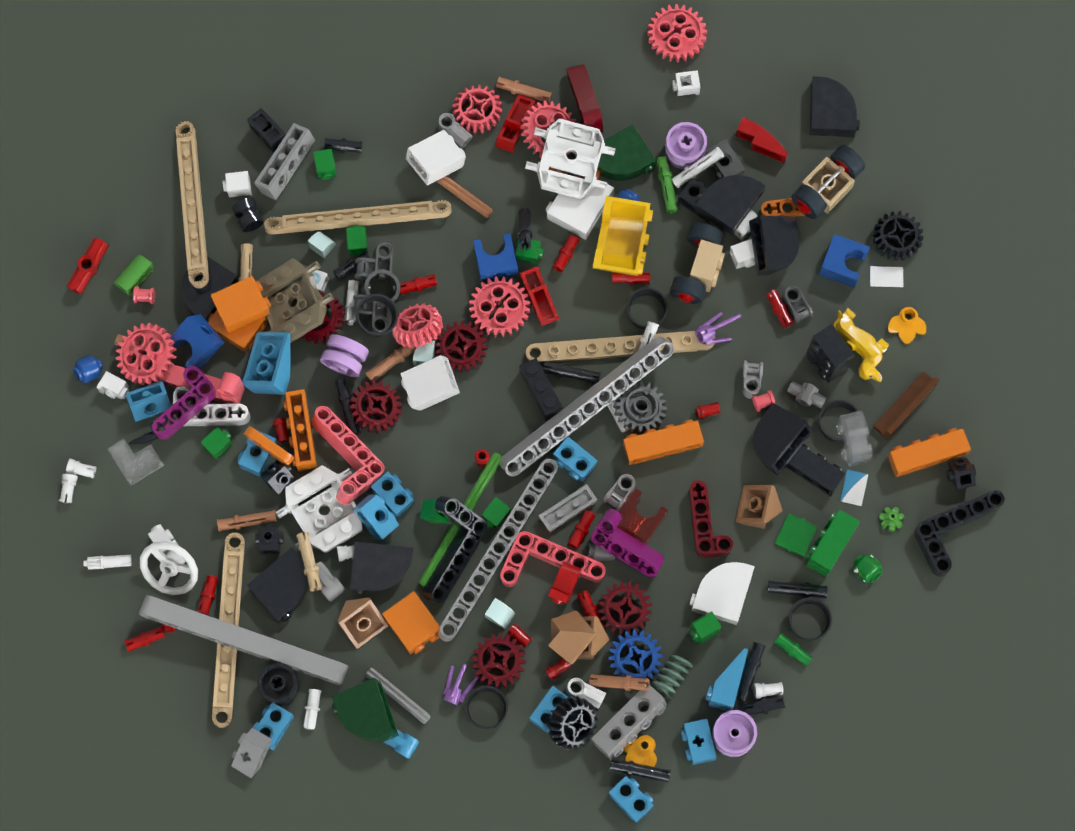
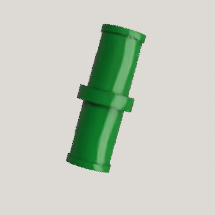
M782 633L774 642L785 650L789 657H794L805 667L813 658L801 649L797 642H792Z

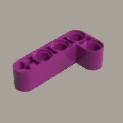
M195 366L186 368L183 373L184 379L191 389L153 422L152 429L161 440L170 438L216 396V390L212 382ZM192 374H198L195 380H189ZM205 387L211 388L209 393H201ZM190 400H196V404L194 406H187V403ZM174 414H182L179 419H172ZM160 427H163V428H165L166 430H165V431H162V430H160L159 428H160Z
M608 509L591 535L592 542L644 575L655 577L664 563V557L656 550L619 529L617 526L622 519L621 514L615 509Z

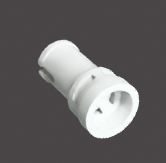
M69 459L66 474H79L94 478L97 467Z
M62 474L61 484L63 485L59 499L60 502H64L67 495L66 503H72L73 490L78 476Z
M337 546L339 562L352 558L353 546Z
M782 682L773 684L754 683L755 699H760L762 697L766 698V696L783 695Z

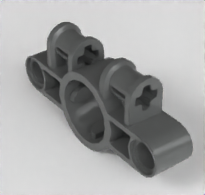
M382 242L374 250L373 258L361 257L355 259L357 272L354 274V278L365 281L361 288L362 294L353 295L355 300L354 311H352L353 316H356L359 303L365 297L371 295L369 292L371 290L369 281L373 278L386 279L390 282L392 286L391 295H393L391 300L393 302L399 296L400 283L398 278L392 273L393 248L389 243ZM379 249H384L387 252V256H382L379 253ZM369 301L360 308L359 317L369 318L368 328L370 332L383 333L388 329L390 310L384 303ZM375 322L382 324L383 329H376Z

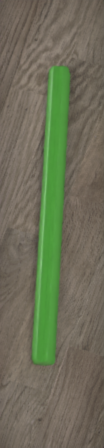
M496 452L492 454L463 504L471 511H473L500 464L502 456ZM454 523L451 525L421 577L419 584L422 587L426 585L459 530V527Z

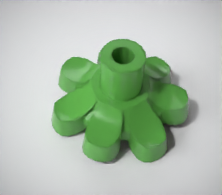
M886 507L884 508V513L879 514V519L883 520L880 524L883 529L888 526L889 531L894 532L895 526L898 529L903 527L900 520H904L905 517L902 513H898V507H894L893 510Z

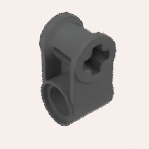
M789 286L785 290L782 300L787 305V310L793 322L799 324L800 320L808 316L812 317L814 313L801 290L796 286ZM793 293L797 299L791 300L787 294Z

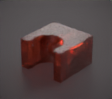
M635 489L619 512L622 519L617 527L647 545L667 517L668 510L661 507L653 517L645 518L637 513L636 505L640 502L642 492Z

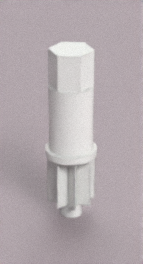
M349 280L344 320L349 326L357 322L356 316L352 315L355 304L353 295L358 294L359 281Z
M102 555L87 557V561H84V567L88 566V570L132 565L131 555Z

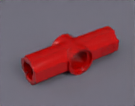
M93 238L85 254L79 258L78 266L69 280L67 288L82 295L91 277L98 271V265L109 247L107 243L98 238ZM87 263L92 264L90 268L84 269Z

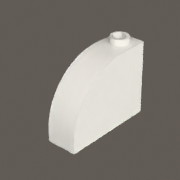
M608 184L605 190L592 187L582 199L558 194L554 202L550 201L546 208L547 219L586 240L603 213L605 197L613 196L614 187Z
M731 562L712 569L703 578L697 594H692L689 604L693 606L692 611L702 615L712 611L718 620L737 625L755 566Z

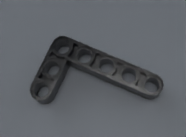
M998 490L988 492L919 523L914 532L915 538L934 575L939 577L945 576L952 568L951 559L939 536L997 511L1005 502L1002 492ZM990 497L997 498L999 504H992ZM973 505L980 506L981 512L974 511ZM956 512L962 513L963 516H964V519H963V520L957 519L956 516H955V513H956ZM937 521H945L946 527H940ZM920 528H927L929 535H923L920 532ZM929 545L936 546L937 553H932L929 550ZM937 563H944L946 565V570H940L937 566Z
M441 496L436 500L435 508L441 515L458 526L459 530L423 589L424 597L437 603H442L446 600L487 531V523L484 519L457 499Z

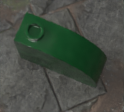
M633 124L604 140L605 146L616 149L614 156L605 153L601 154L597 168L601 176L610 180L625 181L634 179L644 173L649 174L655 169L656 159Z
M376 678L367 680L332 696L334 702L332 708L335 714L338 715L343 726L357 737L369 742H384L399 736L382 683Z

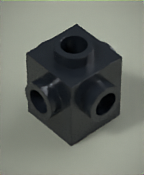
M959 458L948 462L947 478L949 482L952 481L957 490L976 486V468L974 464L971 465L967 458Z
M278 460L271 463L260 475L266 484L278 495L295 479L291 474L293 470L290 466H286Z
M265 524L263 527H258L259 533H255V544L259 545L260 554H280V544L284 543L283 532H280L279 528L275 527L274 524Z

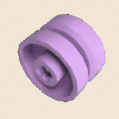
M681 122L674 125L668 132L665 144V156L668 157L669 163L676 168L685 170L686 166H691L704 157L707 147V136L704 130L691 122Z
M330 335L327 342L329 349L323 351L320 362L343 375L358 377L362 370L360 362L366 360L369 353L368 349L347 337Z
M739 710L723 713L716 720L712 730V741L715 748L723 755L729 757H740L746 754L752 748L757 738V726L753 718ZM734 730V732L738 733V735L733 736L731 734V731Z

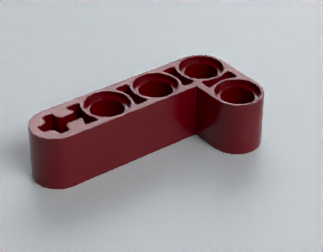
M585 64L566 68L568 81L581 116V124L597 128L603 133L601 110Z
M696 480L689 489L695 552L701 558L727 556L733 548V540L727 535L713 536L707 485L701 480ZM696 487H698L701 491L700 499L698 500L697 491H695ZM702 506L705 508V512L702 514L697 513L695 507ZM705 525L708 530L704 533L700 532L697 526ZM726 542L729 548L722 550L719 547V543ZM707 544L710 550L704 552L699 548V545Z

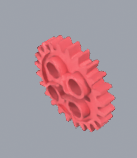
M676 4L675 9L668 5L667 11L661 8V14L655 13V18H651L652 24L648 25L650 31H648L647 36L650 37L648 43H653L651 49H657L656 55L663 53L662 59L669 56V62L676 58L677 63H679L680 58H683L686 62L687 56L693 59L694 53L699 54V48H704L707 30H705L706 23H702L703 17L697 18L698 11L691 13L692 7L685 10V5H683L679 9ZM683 20L684 23L679 24L676 21ZM666 28V29H668L669 31H668V32H662L661 29ZM692 34L694 37L688 38L686 35ZM671 43H677L678 46H677V47H673V46H671L670 44H671Z
M546 101L542 104L537 102L535 106L532 105L525 112V116L521 119L523 124L520 128L524 130L521 136H526L523 142H529L530 145L527 148L533 147V154L539 152V158L542 157L545 142L541 140L544 137L534 135L535 128L546 130L555 122L554 119L576 121V119L570 118L572 112L566 113L567 107L560 109V103L554 106L553 101L549 104Z
M496 276L495 282L488 278L487 285L481 282L482 288H475L477 294H471V298L474 300L469 301V305L473 306L469 308V312L474 313L471 315V320L477 319L475 326L481 325L480 331L487 329V335L494 332V337H497L498 333H501L502 337H504L505 332H508L511 336L512 329L518 332V325L524 327L523 320H528L526 314L530 313V309L527 308L530 306V301H525L529 298L528 294H523L525 288L518 289L519 282L513 285L512 278L506 282L504 276L501 281ZM496 291L503 293L501 297H495L493 294ZM512 302L518 304L516 308H510L508 305ZM503 304V309L501 307L498 310L496 309V305L501 306ZM488 305L491 307V310L486 312L482 310V307ZM502 316L506 318V321L499 323L496 319Z
M141 323L140 329L134 326V332L127 330L128 337L122 335L124 342H118L121 349L116 350L120 356L115 359L120 361L117 367L122 369L120 373L126 375V379L131 380L135 384L144 385L146 382L151 385L152 380L159 382V376L165 378V371L171 372L168 366H174L171 359H175L176 356L172 352H175L177 349L172 347L175 341L170 339L172 335L166 333L167 330L157 324L148 323L146 326ZM144 339L143 344L139 345L140 341ZM160 345V349L156 352V347ZM136 356V361L132 363V359ZM153 362L152 367L148 370L149 364Z

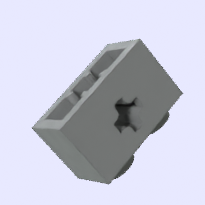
M251 728L247 734L243 733L238 741L240 746L236 748L232 755L234 760L231 766L252 778L261 768L272 739L254 728Z

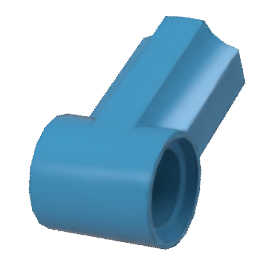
M397 730L399 736L384 741V743L393 747L400 755L410 759L420 742L409 734H403Z

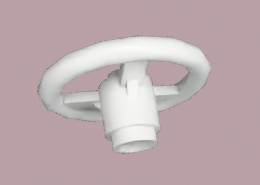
M166 541L154 542L144 548L140 556V569L144 578L152 587L170 595L185 594L193 589L198 580V568L193 557L185 549L177 544ZM160 549H166L170 551L167 555H165ZM151 553L161 562L160 570L162 575L159 581L153 577L148 568V557ZM178 572L190 574L189 581L182 587L166 586L169 578L177 575Z

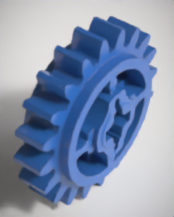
M633 629L632 635L625 631V638L618 635L620 642L612 641L616 648H609V651L614 653V655L608 657V659L614 660L609 666L617 667L614 674L621 673L620 677L631 675L633 678L644 679L648 676L653 679L651 672L658 673L659 671L655 666L662 665L661 662L657 661L658 658L663 657L662 654H657L661 646H654L658 640L650 641L651 634L649 633L644 637L643 630L640 631L639 635H637L635 629ZM634 641L644 642L649 648L638 649ZM627 644L628 652L623 658H620L621 649ZM633 650L640 654L638 664L635 660L630 659L633 656ZM651 655L650 664L644 670L643 661L647 656ZM632 664L636 668L637 673L628 672L622 666Z

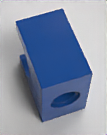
M510 233L504 234V250L498 255L487 254L483 251L481 240H473L481 282H488V278L491 281H495L496 276L498 280L502 279L503 276L505 278L518 276V266Z
M834 234L819 275L855 288L860 274L849 270L845 266L844 261L852 257L865 260L870 247Z
M201 314L188 316L170 338L175 341L172 347L184 345L187 341L190 343L192 357L186 362L185 366L187 368L190 366H195L198 369L203 368L224 343L223 339Z

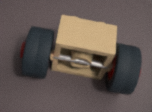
M846 145L839 146L832 153L830 159L826 157L802 181L797 191L792 194L791 198L794 205L811 219H816L823 211L828 214L853 188L854 179L865 168L864 161L852 148Z
M693 223L690 226L687 241L697 247L698 251L690 277L676 276L673 279L670 294L674 298L685 303L700 304L703 301L705 291L710 293L711 287L716 286L719 270H721L725 253H722L723 246L720 245L723 233L716 227L704 223Z

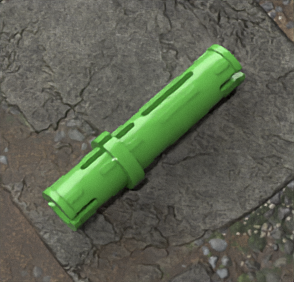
M659 157L656 159L659 172L658 180L661 181L666 213H674L678 211L671 179L673 175L669 169L668 157Z

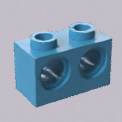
M569 437L553 453V459L557 466L561 469L563 467L569 471L568 474L576 481L579 479L583 482L597 466L598 460ZM564 451H569L572 456L566 459L561 454ZM583 463L587 468L580 471L576 468V465Z
M387 472L370 487L374 494L384 499L385 506L398 519L415 504L413 499L415 496L408 488L404 489L400 485L402 482L395 474L391 475ZM391 483L393 485L391 490H383L384 484ZM399 497L406 499L402 505L396 504L395 501Z
M552 686L530 716L529 721L548 734L550 730L547 727L548 724L542 723L541 717L546 714L552 717L551 710L556 709L552 702L557 698L567 699L568 696Z
M271 703L270 706L267 705L261 714L263 718L260 723L256 722L253 728L260 733L265 729L271 731L269 738L272 739L269 749L274 751L294 719V715L275 703ZM276 712L281 713V719L278 722H273L271 719L272 715Z
M625 776L609 791L608 795L636 824L653 808L652 802L654 800L648 793L645 792L643 794L638 789L640 785L634 778L631 777L629 779ZM628 786L631 789V794L629 796L621 795L620 788ZM642 801L645 809L642 811L635 810L634 803Z

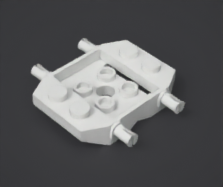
M558 119L547 130L535 128L534 135L544 137L546 142L541 161L538 164L527 161L525 169L537 172L541 189L582 199L592 187L606 189L607 182L596 180L597 177H595L601 154L605 153L614 156L616 148L605 146L599 129L563 119ZM572 152L576 155V159L570 160L566 154ZM549 167H551V168H554V169H557V170H562V171L570 172V173H573V174H575V175L585 176V179L578 178V177H574V176L567 175V174H563V173H559V172L552 171V170H548V169H549Z
M322 465L285 487V507L275 512L279 519L288 513L292 514L303 533H309L311 546L324 553L329 552L362 532V522L352 510L356 506L354 501L348 505H343L336 499L341 483L352 475L349 468L340 474H336ZM328 485H332L331 488L327 489L326 491L322 492L321 494L317 495L316 497L312 498L311 500L307 501L301 506L298 505V503L302 502L303 500L307 499L308 497L312 496L313 494L317 493L318 491L322 490ZM323 506L330 508L329 514L325 516L319 513L320 508ZM296 543L295 545L300 551L299 543Z

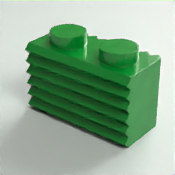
M711 611L692 622L688 634L694 643L697 642L698 645H701L708 641V639L718 635L721 625Z

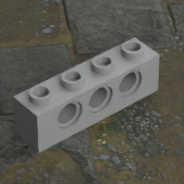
M293 123L254 182L261 194L277 200L315 142L309 129Z
M646 685V687H649L648 691L640 690L591 738L594 745L610 760L620 756L623 748L628 743L634 742L638 736L637 734L642 729L648 728L652 722L651 720L656 715L659 716L664 712L667 703L653 687ZM649 706L646 712L640 711L642 707ZM635 720L632 726L626 725L628 721ZM621 734L618 740H612L614 735Z

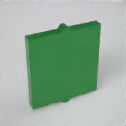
M788 513L775 544L787 549L789 553L793 552L804 557L818 526L805 521V518L800 519Z

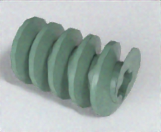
M670 655L669 659L671 662L667 661L665 663L667 668H661L662 674L656 676L658 681L652 682L656 691L668 699H672L668 694L669 692L676 693L673 686L680 687L677 680H685L681 674H689L686 666L693 668L690 662L676 655Z

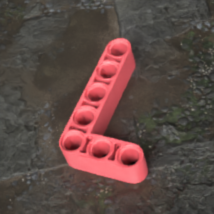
M177 365L168 366L171 372L165 371V378L158 377L159 382L162 381L166 386L175 389L183 386L189 390L191 389L183 376L186 368ZM224 372L222 379L204 374L212 382L216 390L214 401L224 404H240L245 387L239 376ZM192 374L189 380H195L198 374ZM205 387L201 393L207 394L211 388Z
M319 406L311 420L312 426L356 471L341 483L336 494V499L339 503L348 505L369 490L370 486L381 478L385 467L328 407Z
M523 531L517 535L502 568L500 578L501 583L505 587L515 586L529 555L560 568L563 561L556 560L555 556L558 553H563L566 556V559L563 560L564 562L571 565L575 561L583 562L584 566L581 568L580 577L594 583H599L604 579L606 570L604 565L596 560L530 532ZM522 538L530 540L527 546H522L519 542ZM542 545L548 548V551L543 554L537 550ZM516 555L522 557V561L518 564L512 562V558ZM598 568L602 571V574L596 577L592 575L591 571ZM507 573H512L515 578L512 581H506L504 576Z

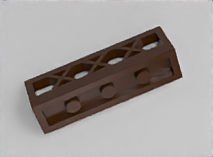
M923 371L876 422L873 428L888 440L937 386L940 378L935 376L932 379Z

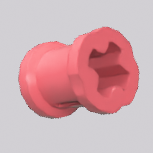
M135 286L133 293L134 303L149 302L153 305L156 294L155 288L141 289L139 286Z
M771 390L760 396H752L756 412H760L762 408L769 407L773 403L776 404Z

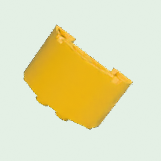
M610 196L605 197L593 269L634 276L642 275L646 257L643 247L644 245L648 246L649 234H646L648 221H652L653 210H650L651 203Z

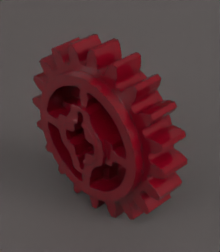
M336 297L325 304L327 312L323 323L301 336L307 342L313 341L317 344L320 339L325 344V338L329 339L332 334L338 335L337 329L343 330L340 323H344L345 320L341 316H344L346 313L341 310L343 305L339 303ZM329 308L332 310V319L329 318Z
M463 320L460 326L457 325L456 321L453 322L454 327L447 324V331L441 329L442 336H437V341L440 343H435V348L439 349L436 351V356L442 355L448 358L452 371L458 368L459 373H461L462 369L465 368L469 372V366L476 369V362L482 364L480 357L485 358L486 353L484 351L488 350V346L485 345L487 338H481L484 332H478V325L472 328L471 322L465 326ZM462 334L471 336L473 340L465 338ZM455 336V339H454V341L450 344V346H447V347H446L447 342L449 341V339H450L451 337ZM459 341H461V344L464 347V353H462V350L459 347ZM473 347H477L475 353L468 358L470 350ZM449 354L457 355L461 360L454 359Z
M373 380L370 386L366 381L364 388L359 385L358 391L353 392L352 395L355 398H351L349 402L354 405H351L349 410L355 411L351 414V418L357 417L355 424L361 422V429L368 426L369 433L373 428H375L376 433H379L381 427L386 432L388 429L387 425L392 428L394 426L393 421L398 422L399 418L396 415H401L402 411L398 408H401L403 404L397 402L401 396H394L396 389L389 390L390 384L383 387V381L377 385L376 381ZM370 393H377L382 396H375L373 394L371 395ZM362 398L366 401V410L364 412L361 408ZM387 402L390 405L389 415L386 413L385 403ZM378 405L379 408L374 409L372 406ZM373 416H374V417H377L378 419L381 418L382 420H373V419H371V418H369V417H373Z
M621 581L620 587L613 583L614 590L606 588L608 595L601 594L605 601L598 602V604L604 606L598 612L605 614L600 619L608 620L605 627L612 625V632L618 628L619 635L623 633V630H626L629 634L630 629H635L638 632L637 626L644 628L642 621H650L646 617V614H652L651 611L647 610V607L652 606V604L646 603L650 596H643L645 589L638 591L639 584L632 588L631 581L628 582L627 586ZM624 592V597L621 601L611 602V599L616 594ZM632 593L639 599L641 607L632 604ZM627 599V605L631 609L626 611L623 617V610L620 609V605H624ZM609 609H614L619 613V623L611 617ZM640 614L634 622L626 624L629 615Z
M500 633L498 639L495 638L494 634H491V640L484 637L485 644L477 643L480 650H473L478 656L472 657V661L477 662L472 668L479 669L475 675L476 677L483 675L481 678L482 683L488 680V686H491L495 682L496 688H499V684L503 683V686L506 688L507 681L514 684L513 677L520 679V675L517 672L525 671L520 665L526 664V660L521 659L526 654L525 652H519L522 649V645L515 646L517 639L510 642V635L503 639L502 633ZM494 646H504L509 650L499 651ZM488 650L491 658L483 666V657ZM495 655H496L499 659L503 658V659H502L503 667H502V665H500L499 663H495V662H496V660H495ZM515 656V664L510 671L507 663L511 657ZM498 670L503 675L495 676L490 674L489 671Z

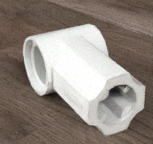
M580 678L571 679L566 686L568 696L585 698L597 709H599L606 695L605 692L584 683ZM571 684H578L581 691L578 693L573 692L570 688Z

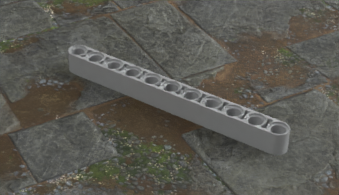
M661 336L654 338L503 455L500 459V467L509 476L520 474L667 360L674 352L673 344ZM665 344L664 349L660 351L661 346ZM650 356L649 360L645 362V359ZM635 368L634 372L630 374V370ZM620 379L619 383L614 386L615 382ZM605 391L604 395L599 397L601 392ZM590 403L589 407L584 409L585 405ZM574 415V418L569 421V418ZM559 427V430L553 433L554 429ZM544 438V441L541 444H538L539 441ZM529 450L528 454L523 456L524 452ZM514 462L512 467L508 468V465Z
M546 459L540 464L439 627L438 636L441 640L451 641L459 631L557 472L558 466L554 460ZM549 466L552 469V473H546L543 467ZM540 482L542 489L535 488L533 483ZM523 498H530L533 504L527 505ZM514 514L522 515L523 520L517 521L514 518ZM505 529L511 530L512 533H513V536H512V537H507V536L504 534V530H505ZM496 545L501 546L502 549H503V552H502V553H497V552H495L494 546H496ZM484 562H491L493 569H486ZM480 578L483 581V585H476L473 579ZM470 594L473 601L466 602L463 595ZM453 611H461L463 618H455ZM450 627L453 634H444L443 628Z
M145 595L138 613L147 619L267 661L286 664L293 670L342 686L349 668L344 663L153 596Z

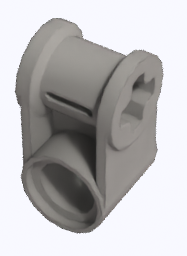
M744 360L742 393L748 399H752L753 395L758 396L763 362L757 364L748 363ZM753 385L755 386L756 390L751 391L747 388V386Z
M630 474L621 475L605 495L603 502L609 503L620 512L635 489L634 477ZM624 480H629L632 486L630 488H623L621 483Z

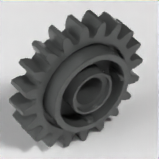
M643 381L640 382L639 386L634 384L615 399L617 403L614 404L613 408L618 410H616L614 415L620 416L618 423L625 422L623 428L630 426V432L635 428L638 434L641 433L642 429H644V432L656 429L666 417L664 413L667 407L663 406L666 400H660L663 393L656 394L657 387L651 390L650 383L646 387H644ZM636 405L643 406L644 410H639Z

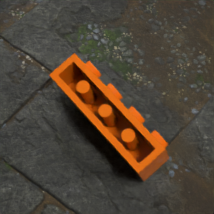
M305 389L285 392L286 400H283L284 409L289 414V418H286L288 430L291 429L292 436L289 437L290 447L294 448L295 455H292L294 457L292 461L293 466H297L299 472L317 469Z
M692 419L683 421L681 425L674 426V424L666 425L663 429L657 431L656 429H650L645 431V434L638 436L637 434H630L626 436V439H623V447L628 465L703 447L704 445L699 422Z
M952 428L941 436L934 434L929 436L928 440L922 442L919 439L910 442V445L902 447V445L896 446L891 449L888 459L896 478L968 455L971 448L963 428L959 430Z

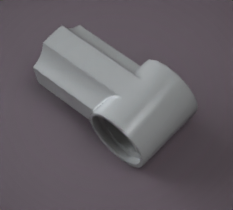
M443 113L439 117V131L445 130L448 135L453 137L454 142L461 149L470 142L473 136L455 120L452 114ZM447 121L450 122L451 125L444 126L442 123Z
M322 562L316 563V566L319 567L318 574L322 585L320 590L328 601L331 602L343 593L345 588L336 577L332 576Z

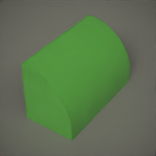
M138 254L115 279L113 284L131 297L135 286L140 287L155 268L149 260Z

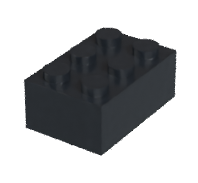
M833 324L815 334L807 350L808 360L811 364L817 366L820 377L823 380L826 379L828 383L847 372L854 357V353Z

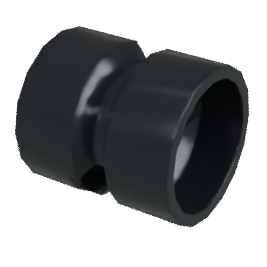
M252 197L239 200L232 206L235 217L239 219L238 223L245 233L260 228L265 222L260 211H257V204Z

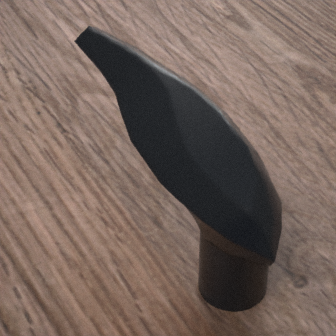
M153 422L150 424L152 432L145 433L143 436L129 442V445L144 444L157 439L158 437L152 429Z

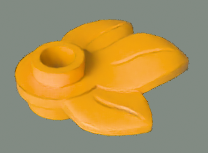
M905 307L900 311L899 315L892 317L888 325V332L898 333L901 341L909 344L913 341L916 333L925 335L926 324L918 317V313L914 308ZM909 314L912 319H906L905 315Z
M642 735L631 744L628 743L623 748V751L627 752L625 761L629 762L631 760L640 765L655 767L657 757L654 753L656 747L655 740L649 735ZM644 741L648 743L647 749L642 747Z

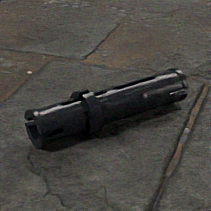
M524 208L519 210L518 239L519 248L523 251L524 246H526V251L531 248V211L526 208V213H524Z
M547 361L544 362V373L558 375L559 378L568 377L591 383L599 382L597 378H600L601 372L565 366V363L560 365Z
M347 378L336 380L335 384L339 393L338 401L342 405L347 427L355 435L361 434L359 424H355L357 417L351 418V414L355 411L349 410V407L353 405L349 402L353 395L350 394Z
M768 581V593L805 596V598L809 596L827 598L828 586L810 585L807 582L806 584Z
M753 642L749 658L746 659L747 664L737 692V700L747 702L766 647L761 643Z
M613 758L611 759L609 771L627 774L629 777L633 775L666 783L669 782L671 770L640 765L631 760L627 762Z

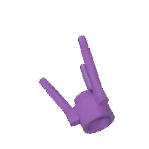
M722 312L718 313L706 323L697 327L695 334L700 343L705 342L706 346L712 343L731 341V337L713 339L716 335L715 330L735 321L742 315L738 314L715 326H709L723 315Z
M463 664L454 686L451 685L454 666H450L446 688L443 692L445 695L443 699L457 706L459 701L463 703L465 696L481 677V675L475 676L461 694L462 690L458 686L466 669V664Z

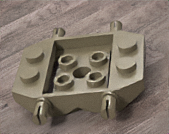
M292 258L259 279L263 291H261L262 297L267 296L271 305L268 308L270 315H267L271 328L267 332L290 333L291 343L323 323L327 312L325 304L334 300L331 293L322 297L316 288V280L312 272L321 268L318 261L305 266ZM302 277L300 281H298L297 283H293L289 288L277 293L276 296L273 297L274 293L281 290L282 288L289 285L298 278ZM297 298L296 306L292 307V301Z

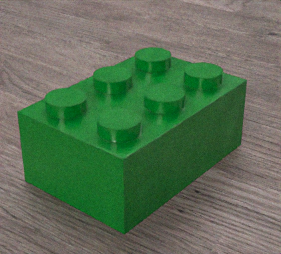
M839 510L837 514L833 513L825 526L828 528L827 531L823 529L815 542L818 546L813 545L808 553L806 567L826 578L860 521L842 510Z

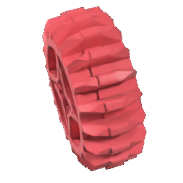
M479 84L478 88L474 89V86L471 85V90L465 87L464 93L459 92V98H454L455 104L452 105V109L455 111H453V116L456 117L455 120L463 128L466 127L468 132L473 129L474 134L477 133V130H480L483 134L485 128L490 131V125L496 127V121L501 119L502 109L500 107H502V102L499 101L498 95H494V90L488 92L487 86L481 89ZM469 101L470 106L466 108V111L462 112L463 106ZM492 106L490 115L485 117V112Z
M423 303L421 306L418 304L413 307L409 306L408 309H403L402 313H398V321L392 329V334L398 344H401L403 347L408 346L410 349L414 346L418 349L421 345L425 347V344H432V340L437 339V335L441 334V329L443 328L442 317L431 304L426 306Z

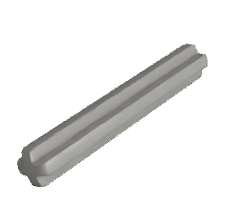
M370 668L367 671L366 677L369 680L372 678L379 680L386 694L423 724L428 722L430 715L375 669Z

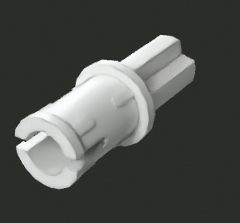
M309 689L307 706L304 707L306 713L303 726L306 729H315L317 713L320 711L318 707L321 690Z

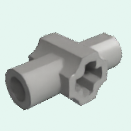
M792 381L787 390L788 393L796 396L795 401L805 407H810L812 404L822 409L827 400V397L819 394V389L810 383L804 382L803 385Z

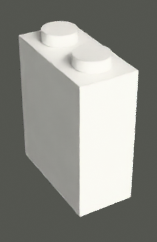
M445 130L409 147L406 154V160L426 185L462 168L466 158L464 151L456 145L453 137L448 135Z
M440 355L400 373L402 376L401 384L408 394V404L413 409L421 411L460 393L449 360L444 356Z

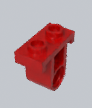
M563 561L548 596L552 597L551 600L562 605V603H567L571 599L582 571L581 568Z

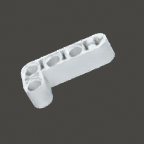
M183 386L178 387L173 394V404L179 400L182 394H186L189 389ZM190 400V401L187 403V406H189V407L194 406V405H193V400ZM207 404L183 426L245 425L250 420V413L243 404ZM206 412L205 418H198L199 413ZM219 412H226L225 417L217 418ZM181 413L173 415L175 420L179 419Z

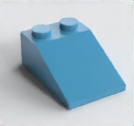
M257 332L242 383L254 394L285 395L290 380V333Z
M744 648L719 676L714 685L709 686L705 699L709 701V707L724 711H731L733 709L748 649Z

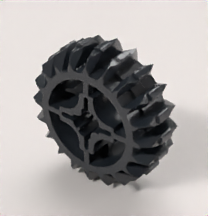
M892 211L890 216L884 214L883 219H878V224L874 226L876 231H873L872 236L875 237L873 243L877 244L876 250L882 249L881 256L886 253L888 254L887 259L894 256V261H897L899 257L904 261L906 256L912 258L913 253H918V248L922 246L920 241H923L924 236L920 235L923 233V229L918 228L920 222L914 223L915 216L910 219L908 218L909 213L902 216L901 211L897 215ZM892 225L891 232L883 235V230L887 226ZM912 237V243L904 247L905 240Z
M568 696L567 699H561V704H555L556 709L551 710L552 717H548L551 722L547 727L550 729L548 734L554 743L561 748L571 750L578 749L579 746L584 747L585 741L590 742V735H594L593 729L598 728L595 725L598 719L595 716L597 712L594 706L587 699L579 696Z

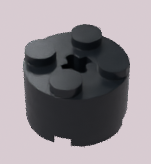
M275 663L269 665L258 676L259 692L270 704L275 703L278 706L288 705L296 698L299 692V679L293 669L286 664ZM281 681L282 687L276 689L275 682L279 683Z

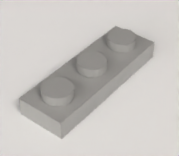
M586 484L538 517L550 533L598 500Z

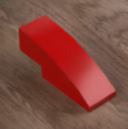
M518 94L497 136L495 147L510 153L514 152L521 133L524 131L520 128L523 124L521 119L525 116V112L532 105H535L536 100Z
M743 117L737 129L736 137L751 142L750 150L785 164L788 153L776 138L755 122Z
M538 266L518 273L541 326L559 320Z

